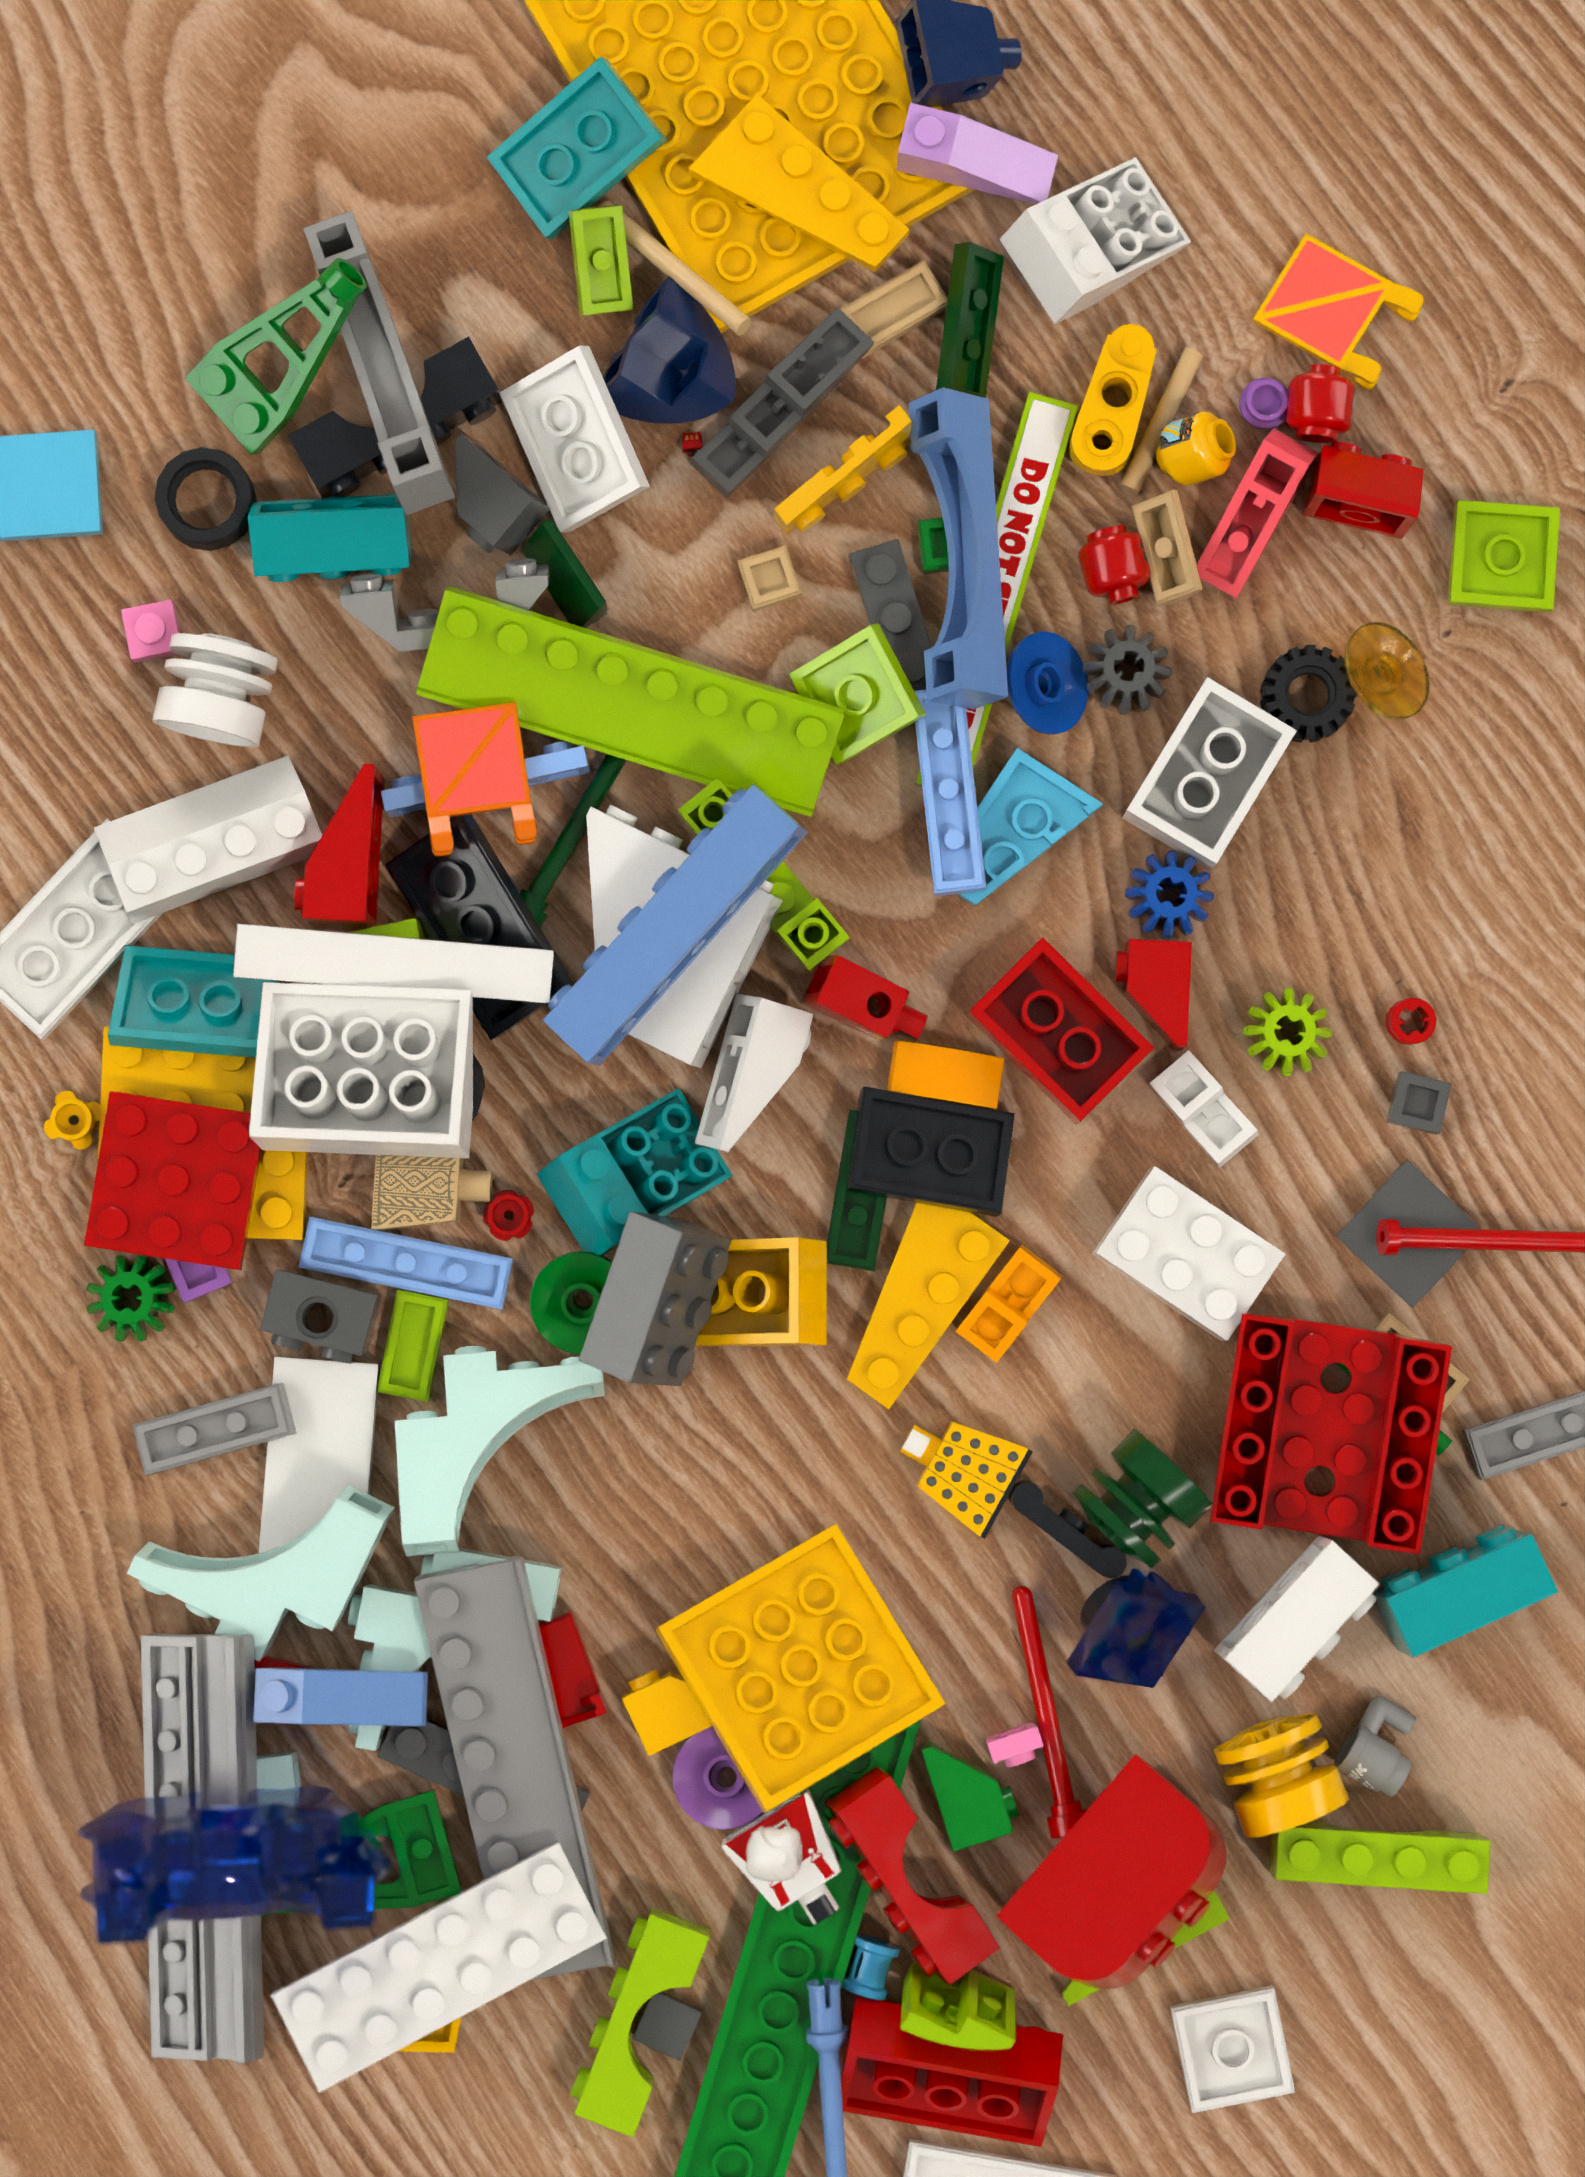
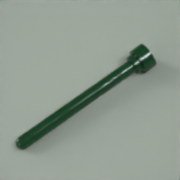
M606 754L527 890L521 889L520 895L540 928L548 917L544 913L549 905L545 900L587 829L586 815L590 807L599 809L627 760Z

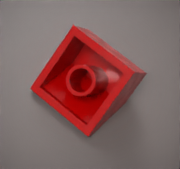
M1333 442L1331 447L1323 445L1315 460L1303 516L1402 539L1419 515L1424 469L1411 466L1412 460L1400 455L1383 454L1381 459L1361 454L1362 449L1350 443Z

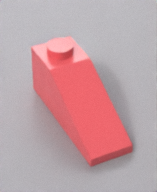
M1275 428L1265 437L1197 563L1200 579L1235 598L1239 596L1319 452Z

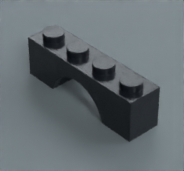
M469 336L424 361L425 383L420 398L437 446L451 437L450 430L466 421L470 425L478 424L496 412L495 406L502 402L499 389ZM334 411L288 435L322 498H327L331 495L333 497H345L361 486L360 479L377 470L379 474L388 473L378 445L375 429L352 424Z

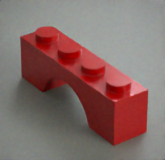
M876 1766L825 1802L834 1818L827 1822L828 1826L845 1849L851 1844L862 1860L855 1865L858 1873L873 1892L878 1888L881 1889L889 1902L883 1908L884 1913L900 1935L908 1931L917 1945L910 1952L928 1978L935 1973L945 1983L950 1985L1000 1949L974 1906L963 1897L954 1895L944 1898H929L915 1893L911 1888L903 1868V1850L907 1836L917 1821V1817L890 1775Z

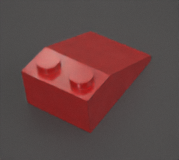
M363 764L307 861L304 879H296L294 890L295 910H301L302 918L314 929L357 931L377 926L384 807L381 791L385 789V778L375 764Z

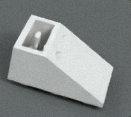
M1136 157L1027 208L999 239L1054 324L1093 306L1191 243V240Z

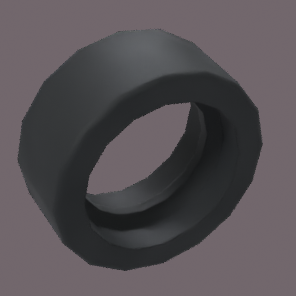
M203 447L181 452L166 464L157 479L154 498L160 519L177 540L193 549L208 551L228 547L243 537L249 528L248 514L253 502H257L253 482L239 462L221 450ZM204 469L217 471L226 476L233 484L236 494L235 509L229 519L220 526L210 529L195 528L185 522L178 513L176 505L177 490L182 481L193 472Z

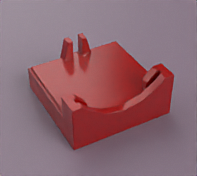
M570 1611L553 1618L551 1621L539 1623L562 1728L606 1714L609 1708L573 1612Z

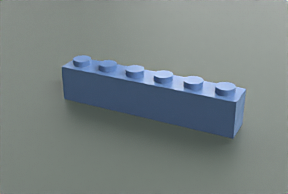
M752 785L747 791L742 788L731 796L722 809V812L725 814L722 820L712 831L709 828H705L692 840L687 848V851L690 853L689 857L677 870L671 867L658 878L652 887V891L656 894L642 909L636 906L629 911L617 927L621 933L607 948L604 945L598 947L584 962L582 968L586 972L572 987L570 984L565 985L550 1000L548 1008L551 1011L542 1021L587 1063L600 1066L808 834L805 828L757 786Z

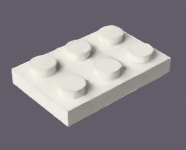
M579 345L500 392L560 532H571L650 487L589 346Z

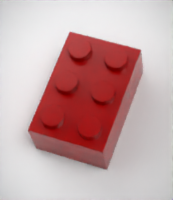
M1043 937L966 1015L1076 1125L1154 1049Z

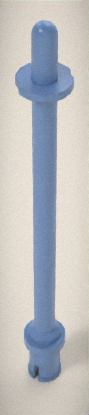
M823 1978V1985H819L818 1979L807 1982L811 2027L806 2030L807 2043L812 2045L818 2052L826 2177H847L839 2049L848 2040V2028L842 2025L841 1982L835 1978Z

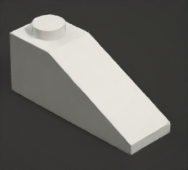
M736 993L695 1144L726 1152L730 1151L799 1066L802 1054L810 1043V1025L814 1014L764 998Z

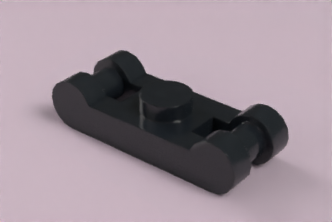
M1020 1481L1014 1485L1009 1494L1013 1507L1106 1578L1119 1577L1125 1571L1127 1560L1124 1553L1112 1545L1104 1544L1097 1546L1083 1534L1089 1528V1525L1064 1507L1060 1514L1057 1515L1043 1504L1041 1489L1030 1481Z

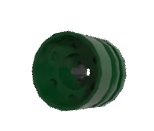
M1134 1428L1111 1452L1113 1460L1124 1474L1116 1481L1105 1472L1096 1468L1091 1473V1476L1107 1492L1099 1499L1081 1484L1072 1494L1081 1503L1088 1520L1125 1555L1127 1554L1145 1563L1152 1569L1161 1559L1149 1548L1145 1541L1153 1535L1170 1550L1175 1545V1542L1162 1523L1170 1517L1180 1525L1190 1529L1213 1503L1166 1455Z

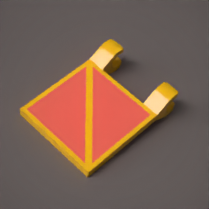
M1306 233L1254 316L1253 322L1324 363L1339 367L1341 369L1340 372L1363 389L1371 390L1380 378L1381 366L1376 361L1353 351L1382 304L1386 305L1401 318L1410 322L1414 321L1421 312L1424 298L1415 290L1393 283Z

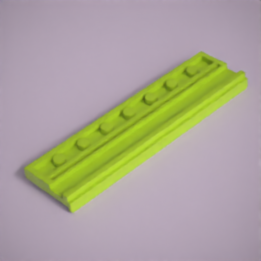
M449 585L444 592L415 693L419 696L461 709L516 702L519 727L702 784L709 785L718 777L731 793H736L742 788L747 791L752 785H755L783 809L809 817L813 815L845 715V709Z

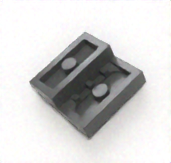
M1406 1159L1371 1195L1372 1198L1336 1234V1237L1413 1308L1466 1250L1400 1248L1395 1256L1380 1255L1376 1244V1232L1379 1221L1381 1219H1397L1400 1227L1481 1228Z

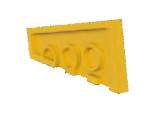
M758 94L753 97L688 168V175L704 183L707 181L726 191L728 196L744 204L749 203L772 215L774 220L789 228H797L816 238V242L873 272H876L909 236L910 229Z
M916 1203L847 1380L884 1407L890 1409L1010 1240L971 1212Z

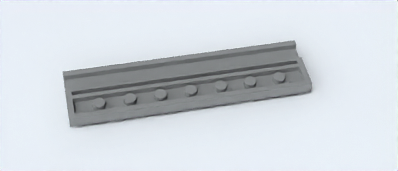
M517 1555L509 1557L508 1560L483 1565L477 1563L418 1575L414 1579V1584L483 1880L551 1844L559 1842L607 1938L530 1980L601 1966H614L616 1958L524 1558Z
M149 1633L141 1635L151 2057L200 2061L226 2059L235 2060V2063L256 2061L264 2056L265 2050L258 1813H256L257 1740L256 1722H254V1637L252 1634Z

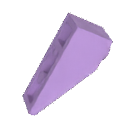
M910 103L898 150L896 171L1036 205L1048 199L1058 155L965 116Z

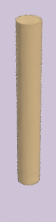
M1184 348L1120 484L1124 490L1133 494H1139L1156 458L1161 431L1169 422L1174 420L1203 358L1200 352L1192 348Z

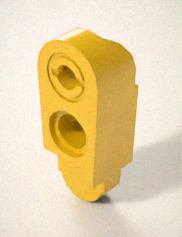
M1126 324L1117 328L1112 335H1107L1069 441L1068 453L1072 463L1091 475L1108 476L1118 473L1124 468L1133 447L1157 349L1154 348L1152 336L1140 325ZM1111 387L1120 388L1127 394L1129 403L1119 408L1112 407L1103 400L1102 392ZM1096 435H1105L1110 439L1111 446L1108 449L1099 450L1093 445L1092 439Z

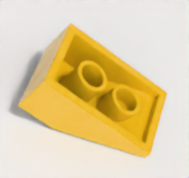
M801 1237L732 1240L727 1252L729 1255L727 1269L717 1281L710 1301L712 1305L711 1315L706 1325L700 1330L695 1347L827 1345V1241Z

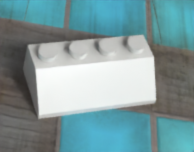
M289 756L94 827L131 925L310 858L322 837L305 790Z

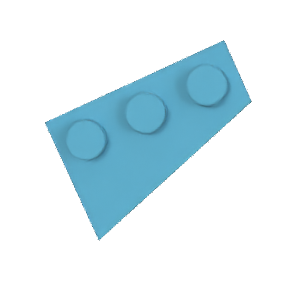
M1016 748L977 808L987 891L956 895L972 906H977L1100 809L1103 803L1022 750Z

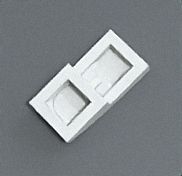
M1189 1050L1149 1083L1166 1107L1219 1168L1259 1135L1258 1130L1225 1095L1223 1087Z

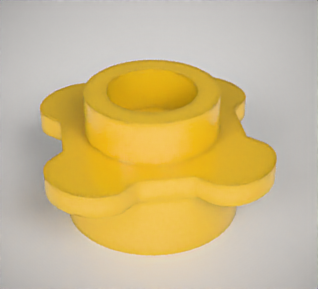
M62 1091L55 1098L56 1106L51 1112L50 1119L44 1123L45 1134L51 1139L63 1138L70 1141L75 1149L85 1150L93 1143L91 1134L96 1123L100 1121V1103L95 1101L86 1103L77 1099L72 1091ZM76 1115L79 1119L76 1125H71L69 1122L70 1117Z

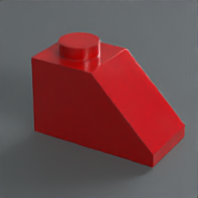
M1129 939L1125 944V952L1116 951L1114 980L1115 982L1123 983V996L1171 1049L1183 1050L1187 1046L1192 942Z

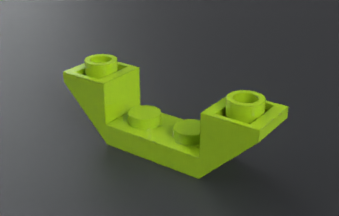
M717 777L680 807L678 812L696 836L705 828H709L712 831L725 816L722 809L731 798L732 793ZM782 861L766 879V881L774 884L770 894L783 900L770 929L795 957L811 971L847 942L850 937L818 898L814 899Z

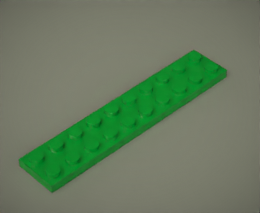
M920 1721L808 1788L841 1866V1872L825 1882L840 1908L826 1919L813 1925L798 1900L777 1911L759 1891L674 2177H785L819 2063L818 2052L812 2045L807 2043L806 2030L811 2027L807 1982L818 1979L819 1985H823V1978H835L840 1980L842 1986L870 1892V1888L855 1867L856 1864L862 1861L852 1844L845 1849L828 1826L827 1822L834 1818L825 1802L876 1766L890 1775L900 1791Z

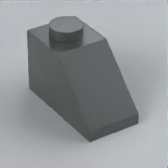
M461 434L455 441L457 514L471 526L466 534L482 549L490 553L495 547L512 556L550 510V507L485 448Z

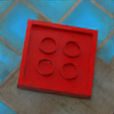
M110 1091L84 1246L242 1271L262 1151L249 1137L251 1113Z

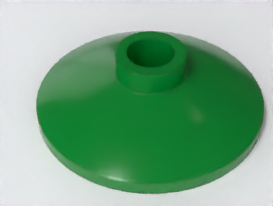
M571 1252L553 1259L539 1272L530 1293V1312L537 1330L550 1344L569 1353L581 1354L612 1265L611 1260L591 1252ZM585 1290L592 1295L593 1303L589 1306H580L576 1303L574 1294Z

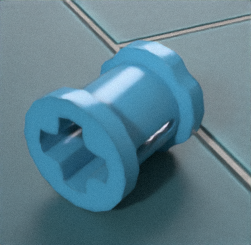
M857 1934L854 1943L857 1946L850 1974L844 1977L842 1988L867 1998L885 2000L887 1990L884 1988L891 1961L892 1958L899 1956L901 1948L892 1942L878 1937Z

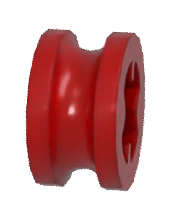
M1408 998L1398 1001L1390 1007L1386 1015L1385 1025L1389 1035L1395 1041L1401 1044L1413 1045L1424 1042L1432 1036L1436 1028L1437 1018L1434 1009L1428 1002L1420 998ZM1416 1009L1419 1010L1423 1018L1418 1019V1022L1424 1023L1421 1032L1412 1030L1404 1033L1400 1028V1024L1405 1023V1021L1399 1020L1401 1012L1409 1013Z

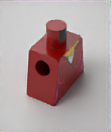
M840 955L828 956L818 964L800 1002L804 1006L875 1039H887L892 1032L915 1043L922 1033L928 1015L905 1004L909 996L908 990ZM870 996L876 998L878 1002V1010L875 1015L870 1014L867 1009V1002Z

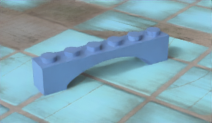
M943 387L908 403L909 418L912 420L910 433L911 452L920 454L933 483L942 513L948 550L949 581L944 620L935 646L924 650L927 701L976 709L1008 697L989 399Z

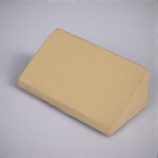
M1171 490L1133 505L1132 509L1138 533L1142 539L1150 568V580L1156 604L1175 605L1203 590L1178 491Z

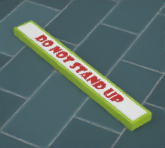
M1029 392L996 504L1006 654L1078 409V405ZM992 703L976 709L966 708L973 768ZM919 769L915 785L922 787L921 770Z

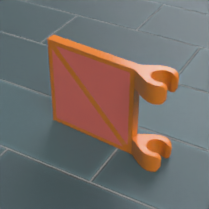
M516 702L412 716L430 841L434 856L450 855L453 852L454 844L449 817L510 808L515 842L520 845L535 842L537 831L531 804Z

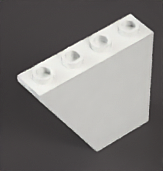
M609 805L606 813L590 807L586 815L595 950L602 945L607 948L621 933L617 927L625 915L636 906L642 909L656 894L652 891V887L658 878L671 867L677 870L689 857V854L679 850L682 839L656 826L650 836L634 828L637 817L613 805ZM765 880L630 1031L629 1035L691 1066L702 1068L734 1003L736 993L739 992L783 900L770 894L774 884Z

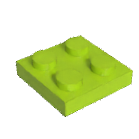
M1457 500L1454 504L1447 605L1550 613L1554 609L1560 508Z
M879 623L869 625L789 674L799 695L845 709V715L831 755L836 765L851 760L926 715Z

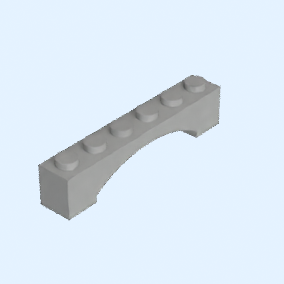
M352 210L303 228L320 275L336 258H341L354 266L367 283V288L356 299L341 328V333L362 389L390 480L406 515L455 498L366 242Z

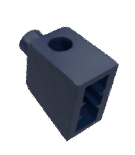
M911 0L895 20L910 96L914 104L936 107L981 99L987 96L1002 78L1004 70H1016L1021 63L1022 47L1020 41L1017 38H997L993 15L987 7L950 0Z

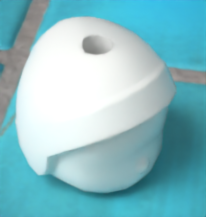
M760 1826L752 1833L747 1844L746 1871L750 1876L762 1881L775 1882L792 1879L799 1872L802 1862V1847L800 1834L796 1829L784 1827L783 1829L764 1828Z

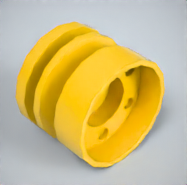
M1315 1712L1296 1716H1278L1256 1723L1241 1730L1234 1738L1220 1744L1213 1750L1219 1765L1242 1762L1222 1775L1227 1785L1251 1783L1252 1789L1243 1793L1233 1802L1244 1835L1247 1838L1266 1836L1297 1827L1333 1812L1349 1800L1338 1768L1335 1765L1311 1767L1310 1761L1329 1748L1327 1739L1324 1737L1302 1741V1739L1314 1734L1322 1727Z

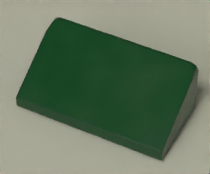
M547 519L524 544L522 548L523 554L526 558L535 559L537 565L548 564L549 584L546 589L569 623L586 628L608 614L606 600L554 521Z

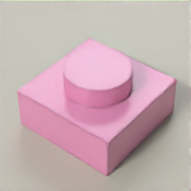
M172 599L121 610L130 658L134 663L176 655V653L169 649L171 635L180 633L175 603Z
M1034 1721L985 1738L993 1763L1004 1760L1006 1768L1036 1758L1034 1750L1044 1746Z

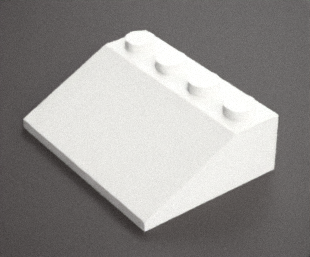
M263 982L249 1137L262 1150L469 1158L473 1115V992L471 990Z

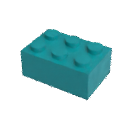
M1499 1525L1475 1536L1478 1543L1476 1546L1467 1550H1458L1457 1546L1444 1549L1428 1557L1431 1566L1417 1572V1570L1410 1571L1409 1567L1381 1578L1380 1581L1383 1587L1373 1591L1372 1594L1377 1598L1375 1602L1397 1650L1414 1658L1559 1593L1532 1533L1516 1530L1514 1527L1506 1529L1504 1525Z

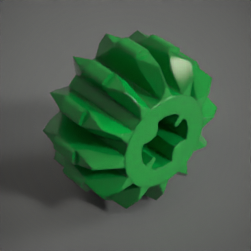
M118 1255L115 1257L117 1274L106 1265H100L97 1268V1272L106 1281L105 1285L89 1283L87 1286V1291L91 1294L101 1295V1302L87 1305V1312L94 1314L104 1311L106 1314L99 1320L96 1328L100 1332H105L116 1323L114 1339L116 1341L124 1342L129 1335L130 1329H132L133 1336L138 1342L146 1341L148 1333L145 1322L152 1329L161 1332L166 1326L156 1313L158 1311L163 1313L175 1312V1305L161 1302V1295L174 1292L176 1290L174 1283L157 1285L156 1282L164 1275L166 1269L162 1265H156L146 1273L148 1266L147 1256L137 1255L131 1269L125 1255ZM124 1288L140 1289L142 1296H138L136 1299L142 1300V1303L138 1309L122 1307L120 1301L126 1300V1297H121V1292Z

